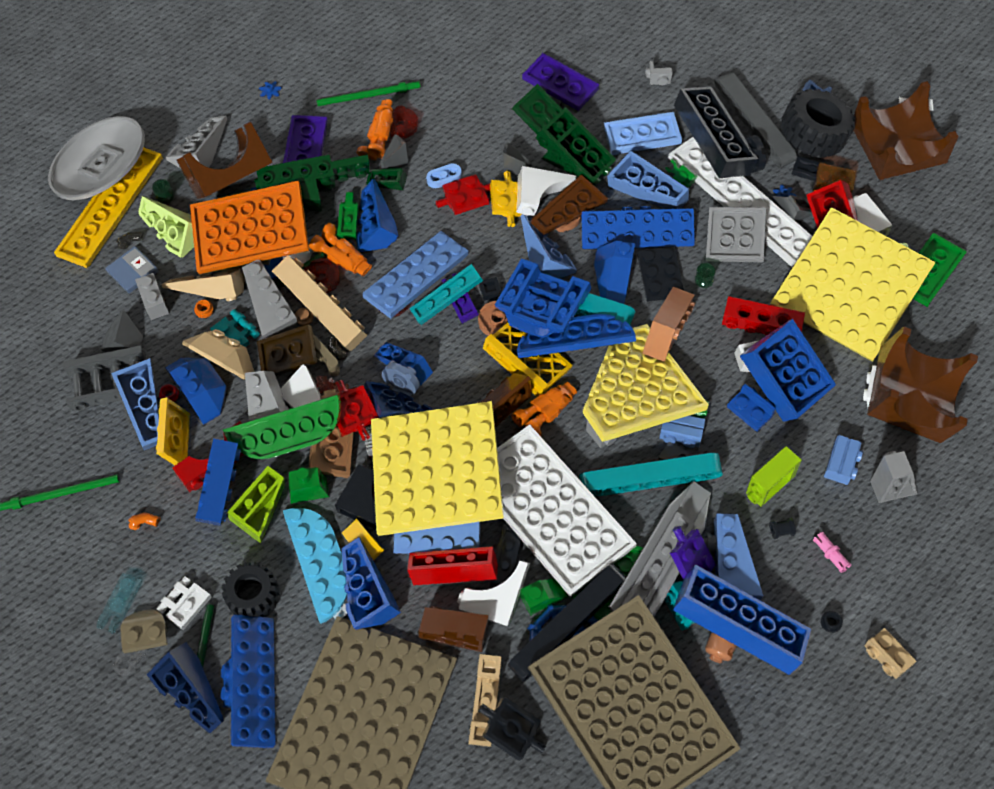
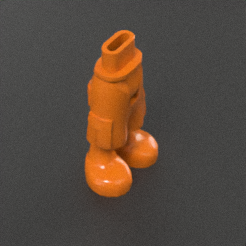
M382 100L381 105L377 106V111L374 114L367 134L368 139L371 141L368 146L358 147L356 153L359 156L368 155V159L372 160L382 159L386 152L385 143L389 138L390 126L393 122L392 100Z
M327 223L324 226L321 236L315 235L310 240L309 248L312 251L327 254L328 260L342 266L345 270L365 276L372 268V265L367 262V258L356 250L353 244L344 238H337L336 226L332 223Z
M569 382L557 385V387L549 389L545 394H541L530 402V407L515 410L511 414V418L520 428L524 425L525 427L531 425L541 437V425L544 422L550 423L558 417L560 412L573 400L577 390ZM534 414H539L535 418L529 420L530 417H532Z

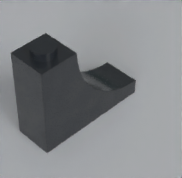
M358 464L337 500L335 507L338 513L353 520L358 519L362 524L376 530L374 470L371 466Z

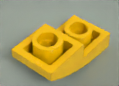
M358 519L342 532L349 543L358 537L361 538L373 560L384 551Z

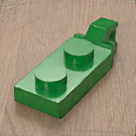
M346 192L345 202L339 204L338 239H356L359 207L358 202H354L353 192Z

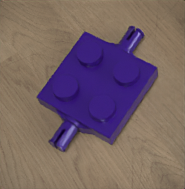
M676 526L672 529L677 538V543L670 552V555L683 580L695 565L708 572L716 566L698 529L691 530L686 536L681 526Z

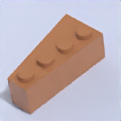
M675 287L671 289L652 322L642 354L665 362L674 341L678 339L685 322L688 321L690 313L694 309L695 303L692 302L694 294Z

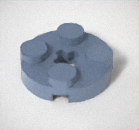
M390 361L382 371L384 382L387 385L390 382L394 386L392 390L397 393L402 392L411 396L420 387L419 381L415 376L416 371L412 367H405L395 361Z

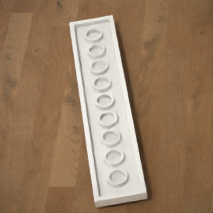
M694 137L669 153L670 160H676L680 167L682 164L686 165L697 174L698 177L695 182L723 207L766 208L765 244L792 268L794 267L813 237L744 176L718 178Z

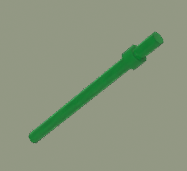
M401 82L395 86L317 99V106L396 92L406 93L407 90L420 88V82Z
M113 475L22 498L20 496L10 498V501L0 503V511L11 508L16 510L24 505L118 483L119 477L118 475Z

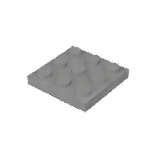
M709 207L706 261L764 262L766 208Z

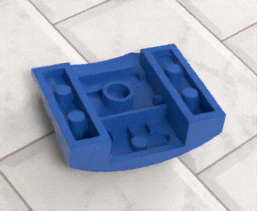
M521 258L496 301L495 307L505 313L509 326L525 333L545 338L555 332L565 331L580 304L584 303L591 290L590 282L574 276L567 282L541 273L538 264Z

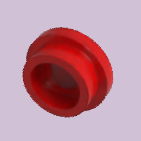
M167 384L160 389L159 397L160 399L167 397L175 402L179 397V391L176 386Z

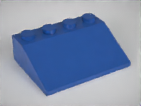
M793 319L753 344L740 355V358L768 400L773 404L783 422L799 418L836 386Z

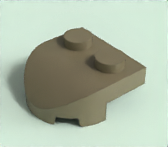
M139 611L127 616L121 624V642L124 654L168 645L167 624L159 611Z

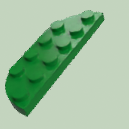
M340 395L223 429V432L229 442L238 443L237 449H241L243 454L255 459H268L306 448L323 441L335 429L341 413Z

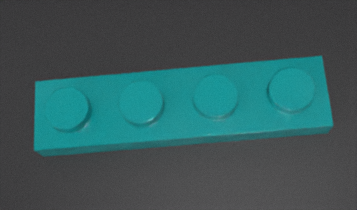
M470 264L412 306L410 310L418 323L422 325L481 283L483 279L474 266Z

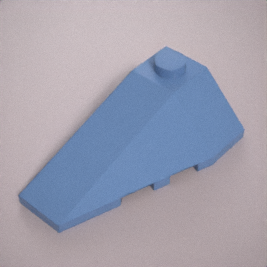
M522 213L521 221L529 261L538 264L541 273L556 278L574 274L577 269L567 254L562 256L557 250L560 246L547 237L549 233L543 235L530 223L533 217Z

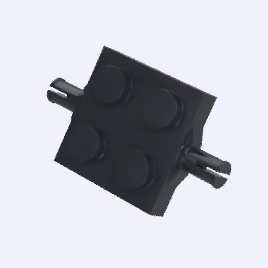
M506 697L500 699L495 710H492L484 703L479 707L478 712L489 718L482 737L516 760H522L527 749L530 747L540 753L545 750L546 745L535 739L536 730L541 721Z

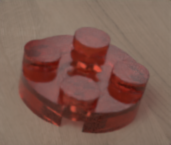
M402 105L393 109V122L390 126L389 136L393 138L394 135H398L400 138H409L414 135L418 129V117L415 112ZM399 121H404V125H402V124L397 125V124H398Z
M319 258L312 260L310 265L303 269L305 272L309 270L315 277H319L320 274L325 276L323 279L315 278L314 281L317 284L321 282L328 289L326 293L334 291L339 284V269L336 264L334 265L328 259Z

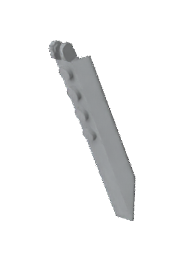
M693 481L669 504L611 602L609 608L612 612L639 595L652 616L656 615L679 574V570L670 555V552L677 543V538L672 529L676 526H681L685 536L694 529H698L700 534H702L705 529L711 495L708 490Z

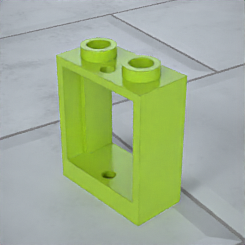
M787 446L784 447L751 477L746 491L748 499L762 507L795 477L802 460Z

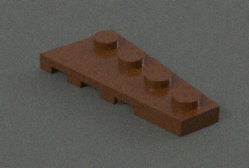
M581 174L532 218L530 223L545 235L578 218L583 211H591L606 203L608 198Z

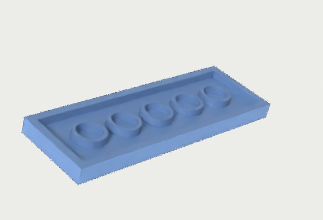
M440 231L364 291L363 298L391 319L459 264L468 255L469 251Z

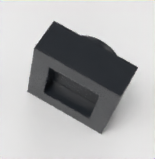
M497 277L486 279L479 283L483 301L498 298L502 293Z

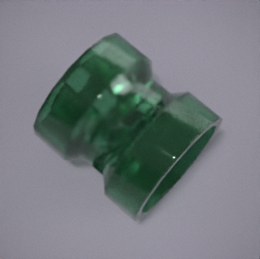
M165 179L154 182L152 190L157 201L163 204L171 202L174 198V193L170 183Z
M702 263L697 267L695 283L700 288L712 286L716 273L713 265Z

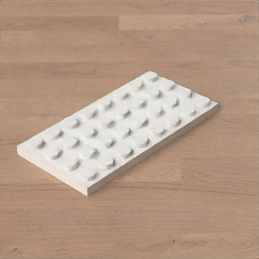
M531 425L525 427L497 448L503 519L570 597L594 580L608 565L616 563L636 547L637 543Z

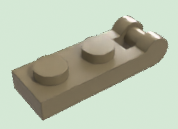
M313 334L317 360L320 363L323 361L327 365L331 376L339 375L340 367L338 360Z

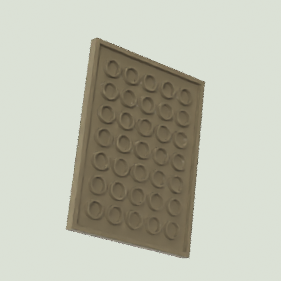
M639 595L528 666L531 674L604 789H684L741 749Z
M337 616L265 781L283 789H408L457 663V658L370 627L354 629L350 620Z

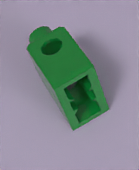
M318 467L299 468L289 472L288 485L291 504L329 497L327 478Z

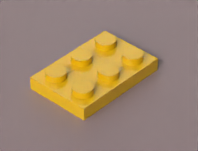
M167 397L160 399L156 454L173 465H177L188 457L190 413Z

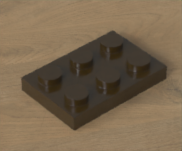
M310 325L257 341L261 371H272L277 376L299 369L302 364L309 366L317 363L313 331Z

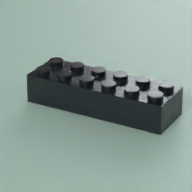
M680 88L674 106L718 178L750 176L758 158L713 88Z

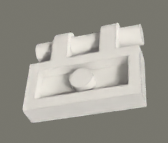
M186 576L180 582L177 581L175 583L174 589L167 597L164 596L161 599V604L156 608L161 614L169 608L170 611L166 617L182 630L188 626L212 598L208 592L196 583H193L189 589L186 588L191 582ZM180 594H183L180 600L175 604L174 601L176 600V598Z

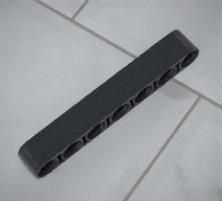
M613 563L608 565L510 660L508 667L523 682L528 680L532 676L528 666L567 642L618 592L627 576Z

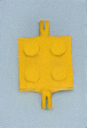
M510 171L504 172V181L491 180L490 192L492 214L507 217V226L514 227L515 217H521L522 214L516 213L518 182L512 181Z

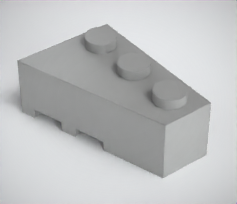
M256 371L245 373L249 422L289 410L283 400V394L274 372Z

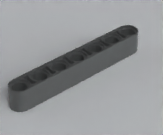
M731 72L715 79L716 89H719L723 98L729 101L730 107L735 113L739 114L738 117L745 126L749 127L748 130L751 134L757 135L761 139L764 146L763 149L767 150L768 156L774 163H777V167L782 168L795 162L797 155L793 147L737 76Z

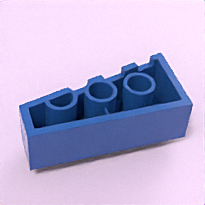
M213 438L195 521L220 526L221 521H226L228 510L224 509L225 501L230 502L232 489H228L229 483L235 480L237 470L233 469L234 461H239L241 449H237L238 443Z

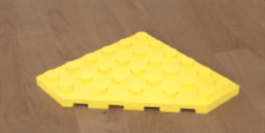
M648 324L633 328L636 335L635 342L608 346L604 360L585 403L582 413L602 442L708 409L709 404L670 353L665 362L642 354L650 331Z

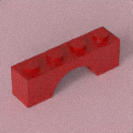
M239 421V422H237V423H236L235 425H233V426H237V425H240V424H242V423ZM188 456L172 467L176 476L189 493L203 486L209 459L199 460Z

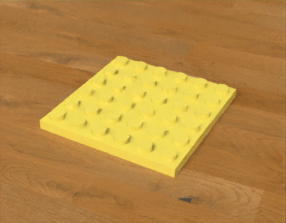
M831 207L770 305L805 312L804 324L873 362L880 352L881 346L889 338L935 265V262Z
M492 401L371 419L376 533L378 536L504 518Z

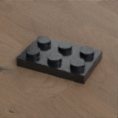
M675 247L637 251L647 302L665 300L673 287L684 291Z

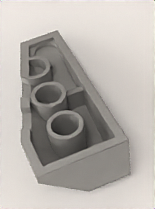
M227 116L211 117L197 128L198 133L187 136L185 138L186 142L183 145L177 144L166 156L167 161L179 167L176 160L190 152L200 164L209 168L218 148L227 122Z

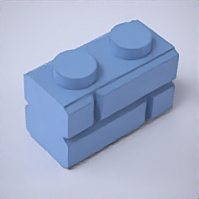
M686 416L663 423L659 439H663L666 443H682L688 448L699 447L705 419Z
M837 435L824 478L848 485L851 479L854 480L858 471L855 464L860 462L863 451L860 450L861 442Z

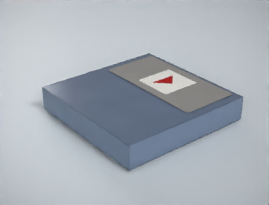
M135 246L105 268L129 294L138 287L135 279L152 273L155 275L159 272L157 267Z

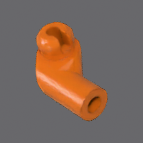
M144 512L131 516L128 520L130 522L128 526L132 530L139 529L140 524L143 523L157 527L161 518Z

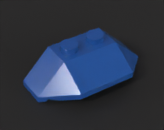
M180 358L165 367L203 425L221 415L227 387L207 358Z

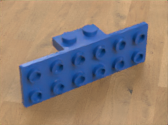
M651 206L640 207V210H633V207H622V210L583 211L581 213L583 249H597L614 241L635 243V248L694 246V209L651 210Z
M233 615L231 617V659L221 669V678H223L221 699L223 700V707L231 708V745L236 747L273 748L275 746L274 619Z

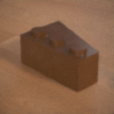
M435 606L431 608L425 607L419 628V638L482 652L488 631L489 615L444 610Z

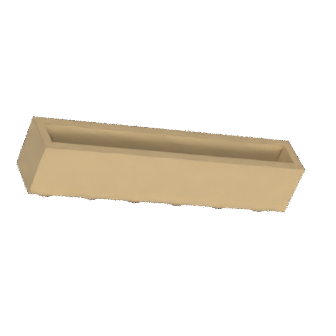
M287 255L272 272L345 348L352 351L367 336L363 331L365 327L358 320L354 322L351 319L353 315L345 307L341 309L338 306L340 301L334 295L329 296L326 293L328 289L321 282L317 284L314 281L316 277L309 270L305 272L302 269L304 264L298 258L292 259Z

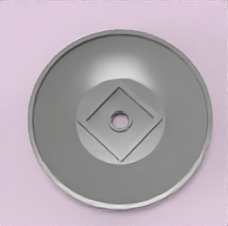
M119 116L100 120L81 130L61 148L51 164L48 182L52 191L62 199L81 200L95 196L116 184L131 170L142 153L145 142L142 127L134 119Z

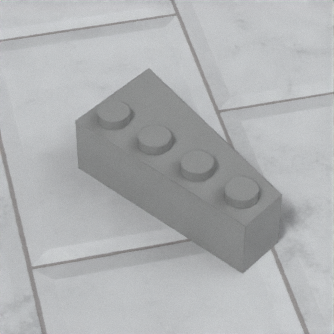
M255 260L242 267L262 338L265 339L297 328L296 316L261 261Z

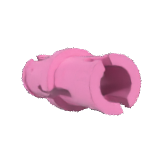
M824 532L817 535L818 538L815 537L813 541L825 553L826 559H830L839 571L843 573L847 570L846 567L849 568L852 564L848 562L839 551L840 548L834 545Z

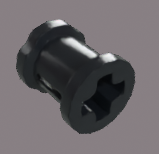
M792 517L779 522L773 520L769 523L774 540L778 539L779 536L789 534L790 536H795L796 526Z

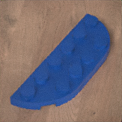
M593 314L572 317L564 332H555L545 338L527 334L525 337L522 336L518 343L517 355L518 358L635 342L636 335L633 328L626 321L623 323L616 320L615 316Z

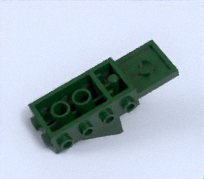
M538 84L512 107V110L537 134L535 138L540 146L547 150L546 154L541 158L545 162L571 175H575L576 179L582 174L594 186L601 181L599 177L602 174L606 176L613 169L611 165L616 159L566 107L562 109Z
M330 155L265 166L257 170L258 178L254 179L255 185L258 190L299 181L303 208L320 212L322 209L318 191L327 192L332 190V188H335L336 180L343 182L352 177H366L370 174L368 155L331 161Z

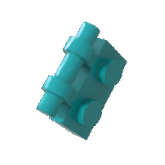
M236 309L230 312V315L233 317L231 321L224 317L210 328L211 331L216 329L224 332L226 337L240 341V344L244 347L250 344L247 339L248 336L251 335L256 339L260 335L256 327L249 323L246 317ZM239 324L244 328L241 332L236 328Z

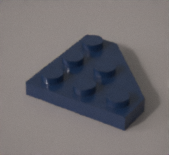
M365 381L364 388L379 418L433 410L432 407L426 404L420 406L418 403L413 402L414 398L402 392L396 394L390 390V386L384 383Z

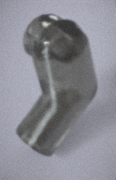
M129 232L122 235L116 241L118 248L127 249V242L143 241V233Z
M329 337L328 350L338 361H345L347 352L342 351L338 347V339L336 337Z

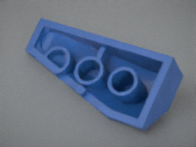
M372 179L361 192L360 209L363 210V213L358 219V224L362 225L361 232H358L356 235L359 252L387 248L398 237L395 220L376 181Z
M614 241L597 248L594 269L600 297L625 304L635 243Z
M358 537L342 548L343 572H345L346 585H344L345 592L347 593L346 611L353 628L361 629L382 625L400 614L401 612L393 594L361 538Z

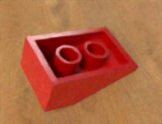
M839 180L806 195L817 229L831 207L858 221L848 183Z

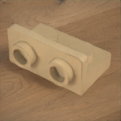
M885 628L865 644L868 655L873 659H877L883 665L884 672L895 679L916 663V660Z

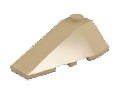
M242 267L224 269L221 272L214 273L213 276L211 272L196 276L197 279L191 275L170 279L162 283V288L215 299L226 298V301L236 300L237 296L243 293L245 276Z

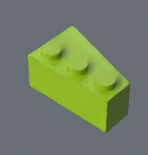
M267 466L227 512L231 522L259 543H262L284 489V477Z

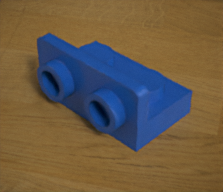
M746 384L742 386L741 391L727 404V408L756 432L773 417L775 408L769 400L763 399L754 388Z

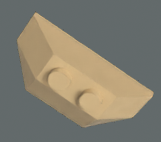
M215 329L204 332L182 342L184 346L234 373L243 380L245 379V373L255 372L247 348L242 346L240 341L226 337L225 333Z

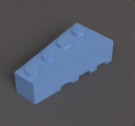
M632 151L607 176L608 187L665 209H681L689 200V189Z

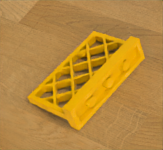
M506 323L496 333L486 337L483 349L512 375L517 373L529 376L531 378V392L538 397L541 394H545L573 365L559 353L549 354L550 357H539L538 355L536 357L518 358V356L512 353V349H517L518 344H512L511 337L522 338V336L525 337L528 333L523 331L511 332V326H509V323ZM499 336H507L508 343H501L497 338ZM526 361L536 362L537 369L529 368L526 365ZM540 362H550V369H540ZM553 363H561L565 368L563 370H554ZM541 374H551V380L546 383L541 378Z

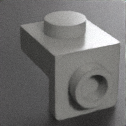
M649 61V68H646L645 73L650 85L659 84L663 86L671 84L672 68H654L653 61Z

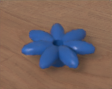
M276 81L272 84L265 82L266 87H259L263 91L260 96L267 95V98L270 100L272 95L278 97L277 91L282 88L276 87Z
M780 185V190L773 189V192L776 194L775 196H797L790 193L792 187L785 189L783 185Z

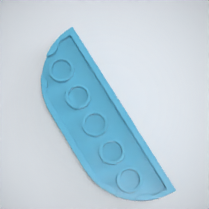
M304 508L283 510L319 623H324L341 609L347 597L344 588L346 576L345 572H343L342 554L335 533L329 522L312 510Z

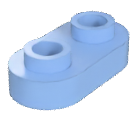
M448 164L433 169L427 173V184L431 188H440L444 184L461 179L462 172L457 164Z

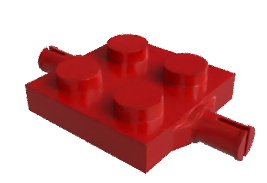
M476 174L442 185L445 198L435 201L437 208L448 205L454 214L458 215L488 205L489 199L486 192L490 191V184L483 185Z
M340 380V384L336 382L335 385L340 392L337 395H340L341 413L337 427L342 437L358 431L362 441L366 440L365 436L369 439L370 435L366 427L371 425V419L379 418L364 386L361 385L354 389H347L343 380Z

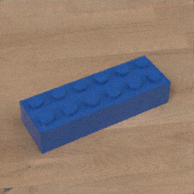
M697 565L685 576L673 611L788 675L803 663L811 632L810 628Z

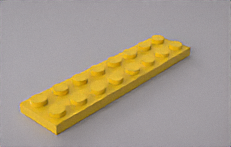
M143 147L137 162L121 180L107 190L92 197L54 251L56 257L88 268L163 159L162 154Z

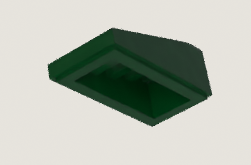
M403 168L369 170L370 174H368L366 185L375 178V175H378L377 180H375L378 187L404 190L407 175Z

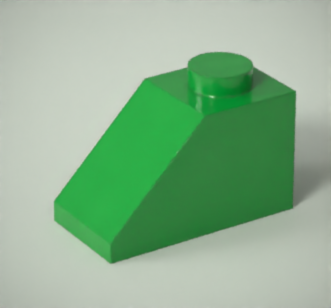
M555 579L539 580L520 589V597L530 616L547 608L548 605H553L568 597L566 591Z

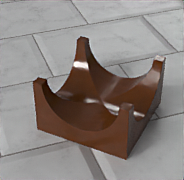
M928 81L922 82L908 99L887 109H872L869 107L867 96L859 98L854 114V132L879 180L946 164L959 136L956 131L949 132L946 137H943L936 130L929 111V91L931 86Z
M251 122L243 125L246 135L242 128L234 131L237 138V153L232 163L225 169L208 168L200 164L190 152L176 160L197 199L207 197L273 163Z
M904 326L880 348L867 415L942 443L967 426V418L962 416L955 417V401L961 383L969 370L977 363L978 356L970 353L960 358L941 359L922 354L909 344L908 338L910 337L911 329Z

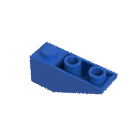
M387 342L374 354V357L386 365L390 361H395L405 367H412L416 371L415 376L420 386L433 373L423 356Z

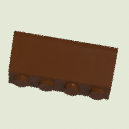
M514 373L510 377L503 379L499 387L489 391L485 399L477 402L492 401L495 427L531 397V378Z

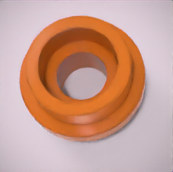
M200 300L196 303L194 311L199 318H207L212 315L214 307L211 302Z

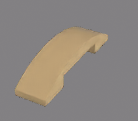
M484 654L479 656L477 685L469 736L470 745L491 747L492 743L482 737L489 718L478 712V709H480L479 707L483 703L492 710H495L497 707L502 656Z

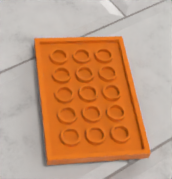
M299 181L190 204L196 270L199 274L250 264L255 260L263 261L309 251Z

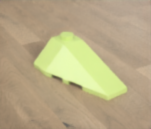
M142 196L138 214L149 227H155L158 232L156 236L159 239L164 238L168 243L165 247L170 252L179 257H184L194 248L191 215Z

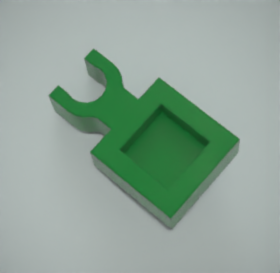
M671 159L670 162L674 164V168L666 167L665 169L675 174L674 180L689 189L698 175L686 165L682 164L680 167L676 160Z

